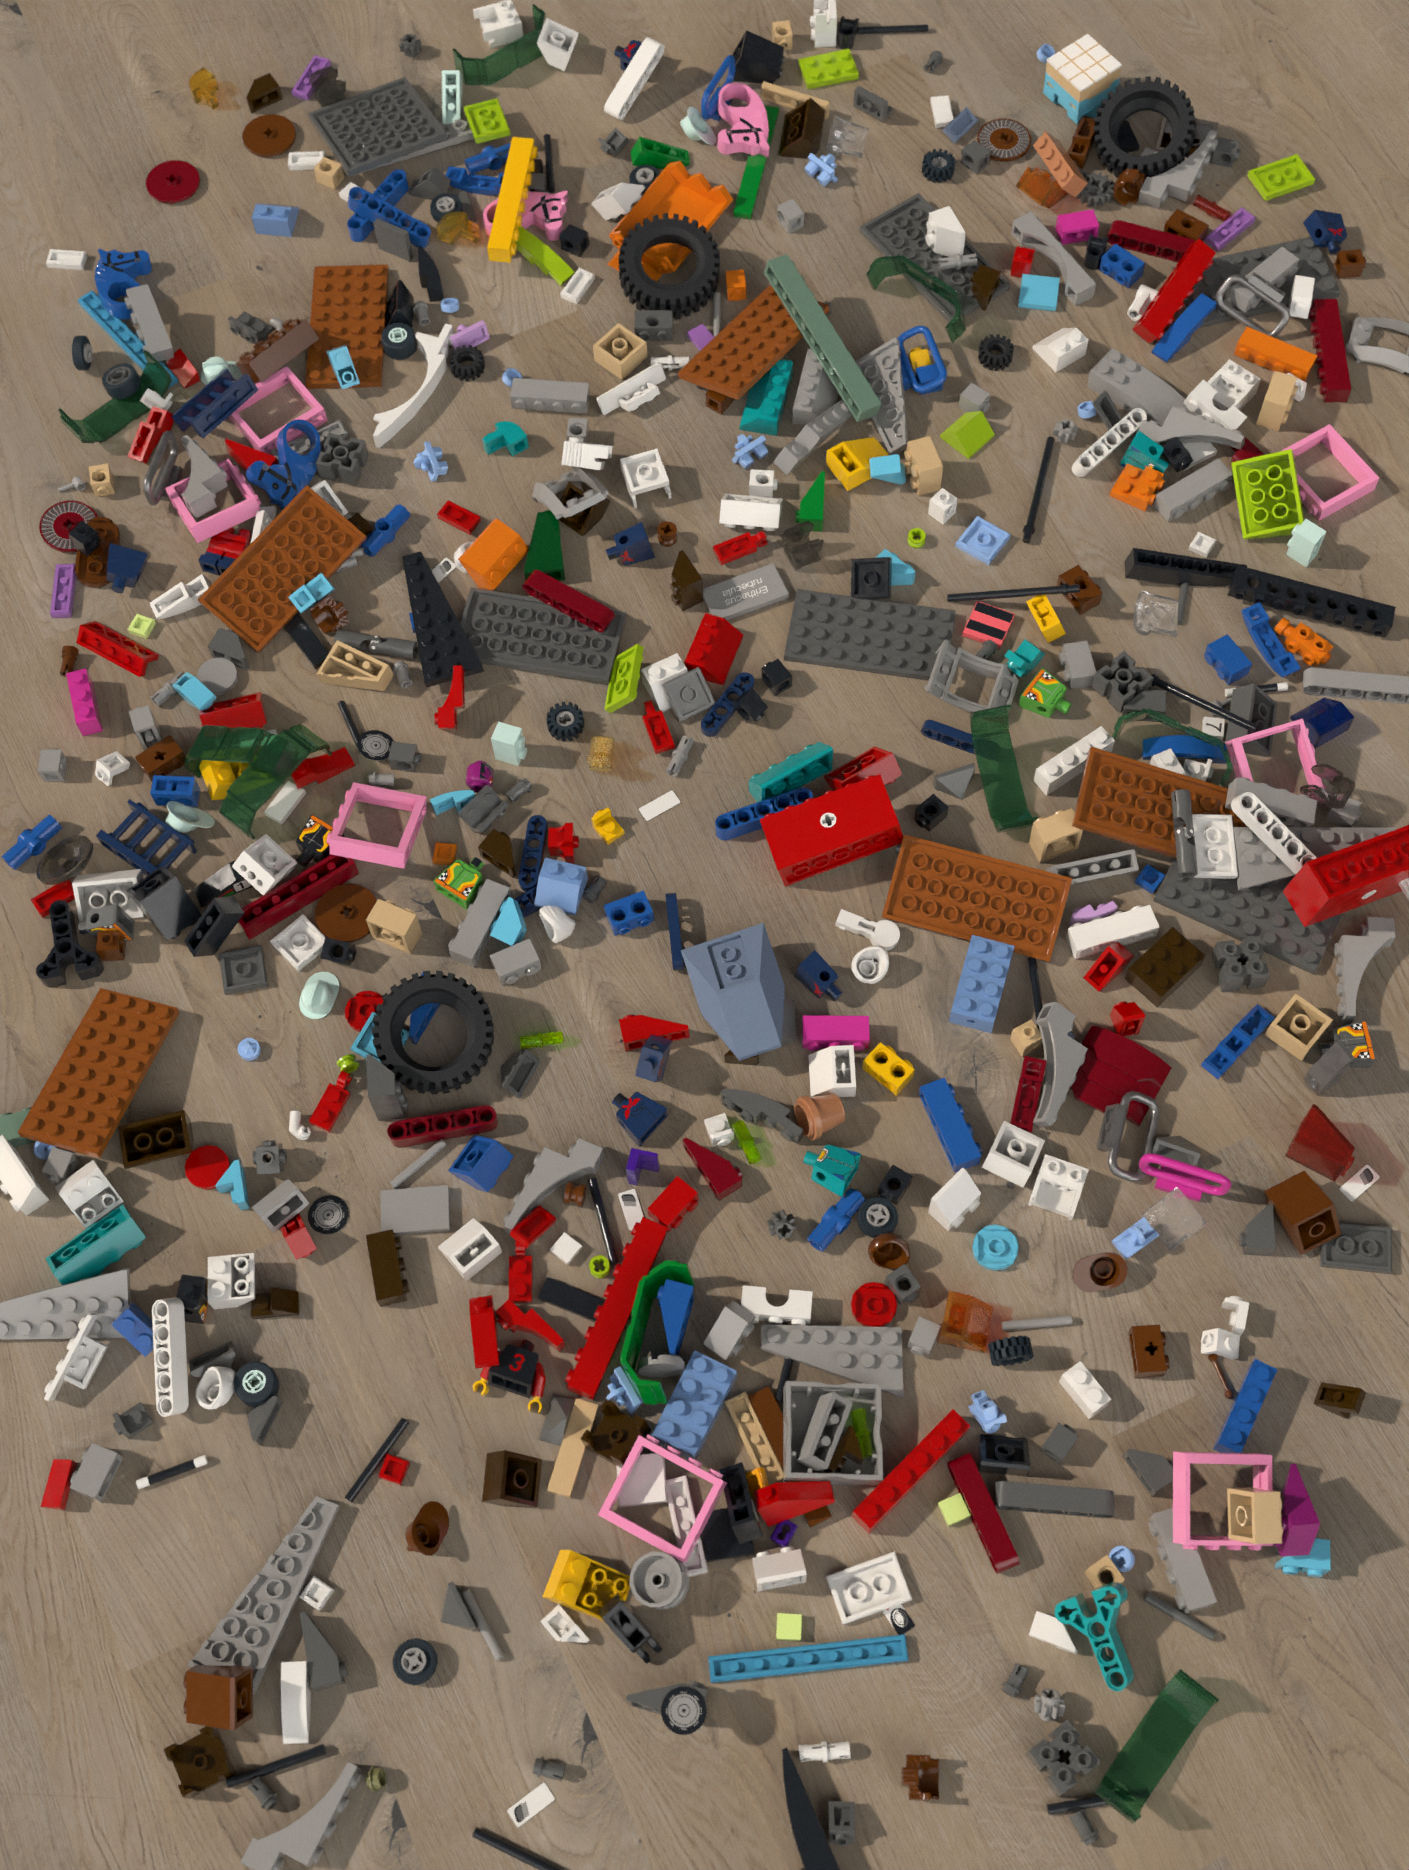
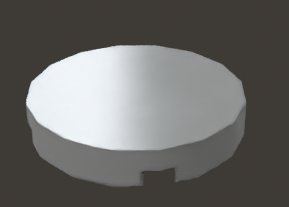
M213 658L200 666L197 672V679L214 695H223L229 689L231 691L237 684L238 672L230 660Z
M662 1354L658 1356V1359L653 1360L652 1356H647L638 1362L639 1374L646 1377H673L682 1374L685 1370V1361L675 1355Z

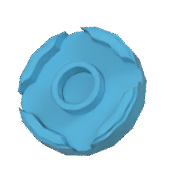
M989 1225L982 1228L976 1234L972 1250L974 1258L979 1265L988 1270L1000 1271L1005 1270L1014 1263L1018 1256L1019 1245L1017 1238L1009 1229L1000 1225Z

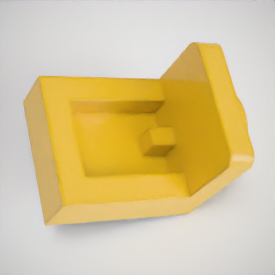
M921 347L911 349L910 353L907 354L915 375L916 368L931 365L928 349L922 350Z

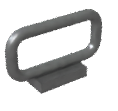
M1255 272L1249 280L1239 274L1229 276L1216 293L1215 301L1220 309L1244 326L1271 337H1277L1290 319L1288 308L1281 303L1285 293ZM1232 283H1240L1282 313L1281 320L1272 331H1265L1224 302L1223 296Z
M171 431L163 433L144 479V495L147 502L152 506L157 505L160 500L171 502L165 488L179 482L183 472L181 466L174 465L178 456V444ZM169 442V458L166 464H162L155 484L153 486V489L151 490L153 478L155 476L161 458L164 454L166 446Z
M1131 1091L1122 1097L1120 1104L1106 1106L1097 1149L1103 1152L1109 1151L1108 1166L1113 1175L1136 1183L1144 1179L1146 1173L1140 1168L1137 1173H1131L1119 1168L1117 1165V1157L1129 1104L1132 1100L1146 1104L1151 1110L1142 1156L1152 1153L1160 1109L1157 1102L1150 1096Z

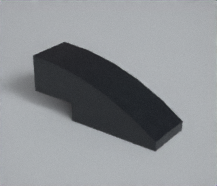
M419 246L418 265L421 288H427L430 302L442 301L444 294L439 271L430 255Z

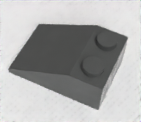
M690 1680L689 1684L680 1683L629 1694L626 1701L629 1706L661 1715V1706L665 1696L675 1688L690 1687L697 1690L703 1696L706 1704L709 1695L704 1684Z

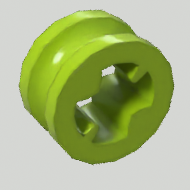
M920 528L911 529L908 533V544L913 548L922 547L925 544V531ZM915 536L916 538V536L920 537V540L918 538L917 540H914L913 537Z
M354 1054L345 1055L337 1061L338 1067L341 1068L340 1071L351 1073L359 1067L358 1061H355L356 1057Z
M602 1255L593 1257L589 1263L591 1274L596 1278L606 1277L610 1272L608 1259ZM600 1262H603L605 1269L603 1271L599 1269V1272H597L595 1264L598 1263L600 1265Z

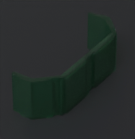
M533 4L535 30L484 59L463 57L454 48L455 68L460 70L463 84L472 86L492 85L510 75L514 70L522 68L540 58L543 54L537 45V41L546 20L545 12Z
M898 254L895 257L885 256L876 258L866 273L874 290H876L885 277L904 273L908 274L955 306L956 314L945 329L952 343L958 337H961L966 330L965 315L962 302L955 289L934 275H929L925 269L904 255Z
M146 350L143 352L147 364L140 377V388L136 393L124 399L113 398L82 420L71 419L61 408L58 409L61 415V422L82 443L99 442L101 444L126 428L133 420L140 418L151 409L140 401L148 388L157 392L163 398L171 384V376Z
M1011 704L975 711L970 714L972 744L988 811L997 833L1033 826V823L1038 819V816L1032 817L1027 808L1012 746L1008 717Z
M1143 708L1141 712L1134 711L1118 718L1112 735L1116 742L1125 725L1148 717L1219 748L1227 767L1219 786L1224 787L1226 781H1229L1233 772V766L1227 750L1224 751L1222 740L1193 727H1185L1179 721L1149 708Z
M302 724L292 726L288 730L284 729L231 784L226 791L227 795L222 802L219 813L246 836L254 839L255 836L250 829L258 809L310 753L322 750L331 756L329 744Z
M205 725L202 726L186 757L184 767L197 778H200L202 773L199 766L202 760L249 763L270 773L278 782L284 784L299 752L290 741L260 728H228L227 726Z
M1178 1670L1146 1712L1102 1777L1094 1793L1134 1824L1142 1816L1140 1812L1145 1802L1196 1726L1219 1699L1184 1671Z

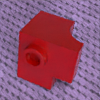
M565 823L562 827L549 828V855L559 856L566 863L575 864V848H579V836H575L573 823Z

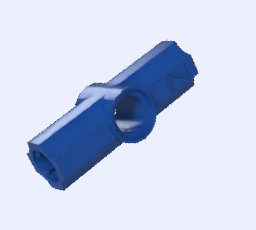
M511 143L497 148L492 145L487 146L481 154L464 159L468 173L474 174L487 168L493 171L500 169L503 163L507 161Z
M401 504L396 505L385 518H380L376 521L375 529L360 545V548L364 549L366 555L374 557L386 543L394 541L395 533L408 520L410 512Z
M48 815L33 829L24 830L19 835L18 842L1 856L2 859L12 869L16 870L32 855L37 856L41 854L46 848V842L62 829L61 825L55 818Z
M850 1187L836 1205H832L825 1212L821 1223L809 1235L807 1241L816 1250L823 1252L838 1234L840 1235L845 1231L852 1220L851 1218L866 1199L860 1192Z

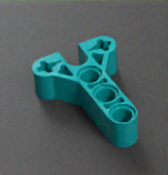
M1112 1582L1091 1591L1097 1606V1613L1090 1611L1083 1593L1068 1597L1058 1603L1054 1613L1060 1623L1072 1625L1089 1638L1107 1686L1117 1692L1122 1691L1132 1683L1134 1673L1115 1626L1121 1604L1127 1600L1128 1593L1123 1584ZM1110 1593H1111V1594H1115V1593H1116V1595H1117V1598H1115V1597H1113V1598H1111V1597L1105 1598V1597L1108 1596V1595H1110ZM1065 1608H1066V1609H1070V1608H1071V1609H1074V1608H1077V1609L1074 1610L1072 1613H1071V1612H1068V1613H1067L1066 1610H1065ZM1096 1622L1103 1624L1105 1633H1100L1097 1630ZM1106 1647H1110L1114 1651V1658L1107 1655ZM1115 1672H1120L1123 1675L1124 1683L1116 1679Z

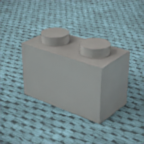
M1088 641L1063 644L1062 652L1059 653V661L1061 665H1064L1065 682L1069 683L1070 689L1092 686L1096 669Z
M149 705L129 711L134 732L144 751L163 739L159 725Z
M530 938L490 955L492 965L502 986L513 984L519 978L533 975L542 969L540 959Z
M287 1179L252 1208L264 1224L274 1233L309 1205V1202L299 1189Z
M732 1301L724 1307L703 1344L725 1360L732 1355L737 1356L743 1347V1344H741L743 1338H747L755 1327L752 1323L756 1316L735 1301Z
M91 1443L90 1447L82 1455V1464L79 1470H76L71 1477L70 1489L102 1503L123 1457L114 1451Z

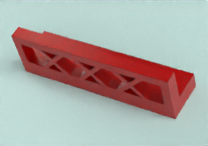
M97 621L85 623L79 627L77 644L138 677L145 676L148 663L158 660L159 654Z

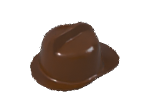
M1099 1253L1081 1258L1075 1264L1072 1278L1080 1290L1097 1292L1120 1286L1127 1277L1128 1267L1125 1260L1116 1253Z
M430 1501L421 1507L415 1519L406 1528L405 1539L408 1544L406 1550L422 1553L426 1556L436 1554L449 1528V1516L442 1504Z

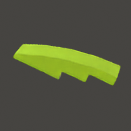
M519 227V241L515 242L516 248L531 265L536 264L546 276L550 274L560 286L574 275L575 272L552 249L523 227Z

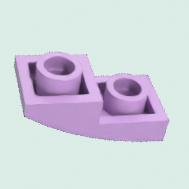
M1112 900L1107 904H1100L1095 910L1090 904L1084 908L1081 906L1072 912L1069 924L1071 926L1076 923L1084 924L1096 917H1109L1116 912L1117 905Z

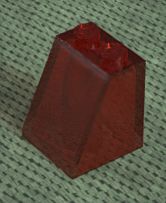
M1312 1104L1302 1120L1285 1157L1335 1182L1339 1176L1344 1177L1347 1170L1350 1169L1355 1157L1351 1156L1355 1148L1317 1105Z

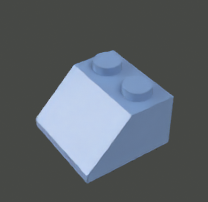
M265 203L256 204L252 215L256 234L292 237L299 207Z
M545 857L538 878L534 905L541 908L547 905L557 906L566 914L576 916L588 880L586 867Z

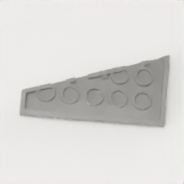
M761 1325V1350L801 1362L808 1367L824 1370L826 1373L854 1383L881 1384V1392L884 1391L895 1395L894 1397L903 1399L902 1327Z

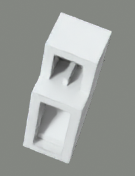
M203 574L188 584L180 582L150 602L158 620L168 618L202 605L198 599L212 583Z
M307 1661L281 1662L283 1744L310 1742L311 1690H309L310 1675Z

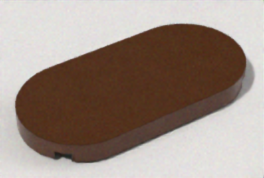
M94 517L86 523L97 531L101 545L88 557L78 550L76 554V576L83 585L91 588L103 587L110 583L106 580L110 543L120 544L119 528L111 519L106 517Z

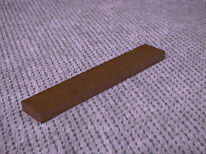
M768 1386L749 1395L748 1398L783 1469V1414ZM827 1505L804 1514L810 1528L832 1518Z

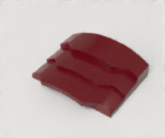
M1091 1026L1082 1042V1045L1087 1048L1085 1061L1078 1068L1076 1080L1069 1089L1072 1090L1076 1100L1105 1113L1106 1106L1120 1104L1122 1097L1131 1091L1140 1092L1155 1099L1169 1075L1171 1067L1157 1055L1136 1042L1112 1031ZM1132 1100L1129 1104L1126 1120L1140 1126L1149 1110V1106Z

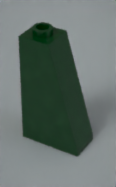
M550 510L537 513L524 567L525 581L534 570H539L558 581L565 580L559 519H556Z

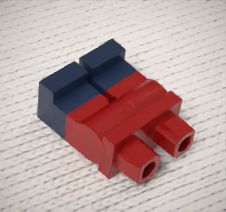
M231 527L214 535L210 539L205 554H201L198 560L203 572L222 575L250 545V531L240 529L238 535H235L234 528Z

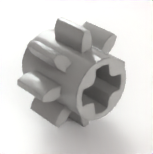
M1064 418L1060 423H1055L1053 436H1057V442L1067 444L1070 440H1075L1078 427L1074 426L1073 420Z
M1044 1689L1041 1695L1035 1694L1034 1712L1039 1713V1717L1044 1721H1056L1058 1715L1064 1716L1065 1698L1060 1697V1693L1057 1690Z

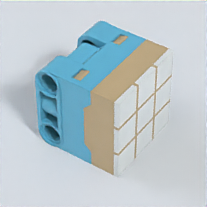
M1087 34L1047 59L1043 94L1054 104L1059 103L1067 110V116L1076 125H1079L1083 116L1092 118L1097 116L1098 107L1102 108L1101 102L1104 98L1108 100V93L1111 90L1116 94L1122 64Z

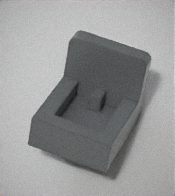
M616 127L605 140L600 137L598 139L602 144L600 148L607 155L611 153L615 157L630 141Z

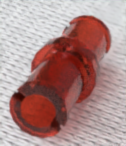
M1198 195L1193 202V206L1205 211L1206 215H1212L1223 222L1231 214L1230 211L1218 206L1217 202H1211L1201 195Z

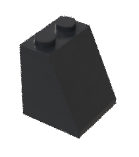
M746 30L732 53L735 58V77L733 81L757 84L768 82L773 84L776 79L781 77L783 71L781 66L785 59L783 55L784 47Z
M160 866L126 890L158 933L167 941L178 937L182 930L193 926L202 916L177 877L163 866Z

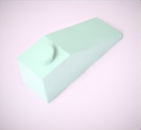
M442 70L443 124L455 123V120L461 119L463 83L460 70Z

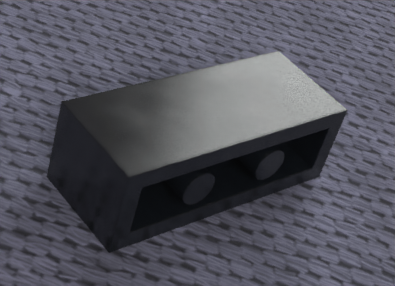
M235 897L214 898L187 935L184 942L193 957L215 955L241 919L244 911Z

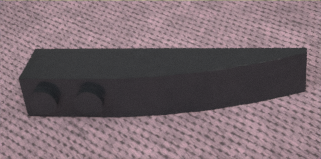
M1133 548L1124 561L1125 578L1172 585L1189 583V586L1230 585L1231 576L1236 566L1247 567V565L1138 548Z
M787 1748L782 1749V1762L787 1810L793 1837L804 1867L799 1870H840Z

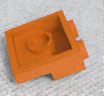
M1127 463L1110 491V497L1146 511L1149 505L1152 506L1154 504L1157 490L1161 491L1165 484V480H1163L1164 473L1147 466L1142 470Z

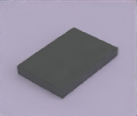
M1338 1222L1341 1235L1320 1245V1267L1383 1274L1392 1273L1391 1227Z

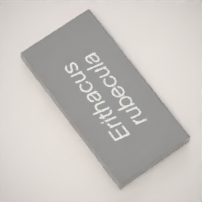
M773 563L703 588V601L709 613L726 620L789 598V593Z

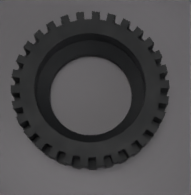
M1145 76V82H1141L1140 77L1135 78V84H1131L1130 80L1125 81V88L1118 85L1116 87V94L1111 90L1108 93V100L1104 98L1101 102L1102 108L1098 107L1097 116H1095L1094 120L1098 158H1101L1102 165H1107L1109 173L1114 170L1115 177L1118 178L1126 169L1139 170V174L1145 175L1146 180L1147 177L1151 178L1176 167L1177 163H1182L1185 160L1184 157L1188 158L1190 155V149H1192L1195 139L1194 109L1191 106L1189 97L1186 98V93L1183 90L1179 92L1178 85L1174 84L1171 88V81L1166 79L1164 84H1162L1161 78L1156 77L1155 82H1151V76ZM1154 111L1163 115L1171 125L1172 138L1169 145L1163 150L1147 156H1136L1122 151L1117 141V134L1121 124L1129 116L1137 112Z
M668 213L663 214V219H659L658 215H654L652 222L646 218L643 220V226L637 223L635 231L630 229L628 238L624 237L623 246H620L619 254L620 285L624 289V295L626 297L629 296V302L632 305L636 303V309L638 310L643 308L645 310H672L673 315L675 314V319H681V313H684L685 317L691 316V309L697 313L700 311V305L704 308L707 305V299L711 301L713 298V292H716L717 283H719L720 253L719 249H717L716 240L712 241L713 235L710 232L706 234V227L703 225L698 228V221L694 219L692 223H689V217L684 216L683 220H679V214H674L673 219L668 218ZM659 244H679L696 254L697 266L691 277L684 282L675 285H665L652 280L645 273L641 263L643 253Z
M424 971L422 976H418V973L412 974V979L407 980L406 977L401 979V985L398 987L394 984L390 988L392 992L389 995L385 993L382 997L383 1003L378 1004L376 1008L378 1013L373 1017L374 1027H372V1034L374 1039L372 1040L380 1062L395 1074L397 1081H401V1085L404 1084L407 1089L412 1091L416 1089L422 1094H425V1091L430 1092L431 1095H438L437 1092L443 1091L444 1094L450 1093V1089L455 1088L458 1090L462 1088L461 1085L465 1082L466 1084L472 1082L471 1078L474 1075L477 1077L481 1073L480 1069L482 1066H486L487 1058L492 1053V1044H494L492 1016L482 994L478 993L472 984L468 985L462 977L457 979L455 974L449 972L448 976L443 975L442 971H436V974ZM430 1003H440L452 1007L462 1016L467 1026V1042L461 1054L449 1064L439 1067L424 1066L411 1059L403 1047L401 1037L402 1028L407 1017L415 1009Z

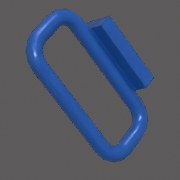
M728 55L724 59L703 94L701 115L706 121L709 119L720 121L722 118L718 112L719 92L725 85L733 83L735 77V58L733 55ZM728 68V76L726 81L724 82L722 87H718L716 89L715 93L709 101L712 92L714 91L720 79L722 78V76ZM733 99L727 100L725 103L730 105Z
M916 326L903 332L898 337L905 391L913 388L918 393H925L943 384L947 377V370L929 328ZM919 333L924 334L939 371V377L925 385H919L903 346L905 340Z

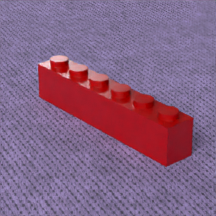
M1200 238L1192 243L1132 330L1148 344L1154 340L1158 341L1165 333L1163 331L1164 328L1168 327L1175 319L1173 317L1175 312H1179L1184 306L1183 300L1193 293L1194 289L1192 287L1198 284L1204 277L1203 271L1213 264L1212 258L1216 252Z
M952 1409L853 1510L852 1517L870 1534L968 1433L970 1425Z

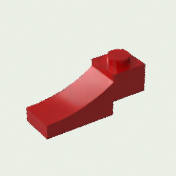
M152 406L146 423L140 422L127 457L147 464L153 449L163 433L171 430L174 423L171 417L173 414L167 410Z
M462 665L453 666V679L448 697L443 706L438 707V712L434 714L435 725H438V728L441 730L457 729V709H465L464 667Z
M346 747L318 757H303L286 767L297 789H300L314 781L320 784L354 767L355 764Z
M508 1299L495 1311L499 1318L497 1323L505 1331L509 1328L513 1333L518 1330L532 1334L550 1344L558 1352L566 1346L564 1340L532 1308L524 1314Z

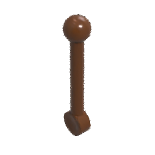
M1214 1353L1209 1354L1208 1360L1214 1364L1224 1387L1225 1397L1232 1399L1234 1393L1229 1389L1217 1362L1218 1355Z

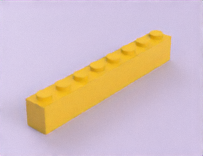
M512 137L487 246L489 261L511 263L512 256L516 255L515 242L519 241L518 229L522 227L523 222L521 215L525 213L526 209L524 201L528 199V185L531 186V172H534L535 168L534 158H537L538 148L535 147L534 139Z

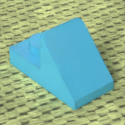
M898 454L869 459L871 478L900 485L906 482L905 467L903 463H900V456Z
M239 1159L234 1160L215 1187L219 1193L231 1191L233 1204H237L240 1210L250 1209L244 1167Z

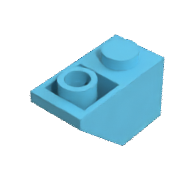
M343 345L326 351L341 389L360 384L347 346Z
M884 549L876 557L892 558L891 586L912 585L914 583L915 570L911 565L901 561L895 553Z
M188 672L172 685L188 704L200 711L210 708L213 701L217 698L195 676Z
M508 897L507 901L505 900L500 907L501 914L498 920H495L491 926L490 936L513 946L522 941L527 927L518 901Z
M1315 1538L1309 1555L1282 1557L1275 1563V1569H1282L1284 1574L1296 1575L1300 1571L1307 1572V1575L1310 1577H1323V1574L1330 1571V1540Z

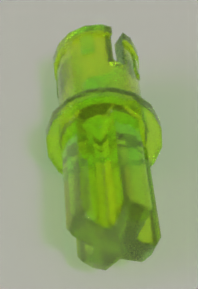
M561 1031L544 1034L539 1032V1034L519 1036L521 1050L537 1047L543 1049V1046L564 1043Z
M743 1120L736 1121L732 1124V1128L739 1141L738 1146L743 1149L749 1165L755 1164L762 1159L754 1143L755 1138L751 1137Z
M858 1408L852 1410L850 1414L852 1415L863 1458H868L874 1453L870 1437L872 1430L868 1427L866 1410Z

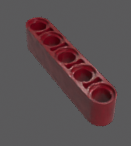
M1121 220L1112 222L1107 235L1109 237L1108 243L1113 246L1117 244L1124 249L1177 263L1189 246L1196 241Z
M534 570L522 585L525 592L599 633L604 632L615 618L613 611L608 607L539 570Z
M484 1105L395 1121L389 1125L387 1134L395 1147L402 1148L436 1142L440 1139L447 1140L491 1132L498 1126V1117L493 1107ZM485 1116L493 1117L488 1122L482 1121ZM463 1120H470L468 1125H460ZM441 1124H448L446 1129H438ZM419 1128H426L425 1132L421 1134L416 1133ZM399 1131L404 1132L401 1137H394L395 1133Z
M968 1453L947 1462L950 1475L971 1515V1521L995 1572L999 1574L1020 1565L1016 1550L971 1454Z

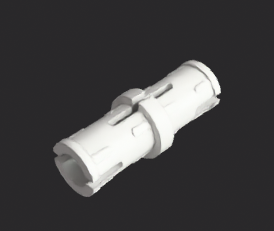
M668 355V357H651V366L659 362L663 369L672 371V369L683 368L689 362V356L672 357V355Z
M821 1741V1744L799 1745L800 1762L822 1760L825 1763L833 1759H850L849 1741L840 1743Z

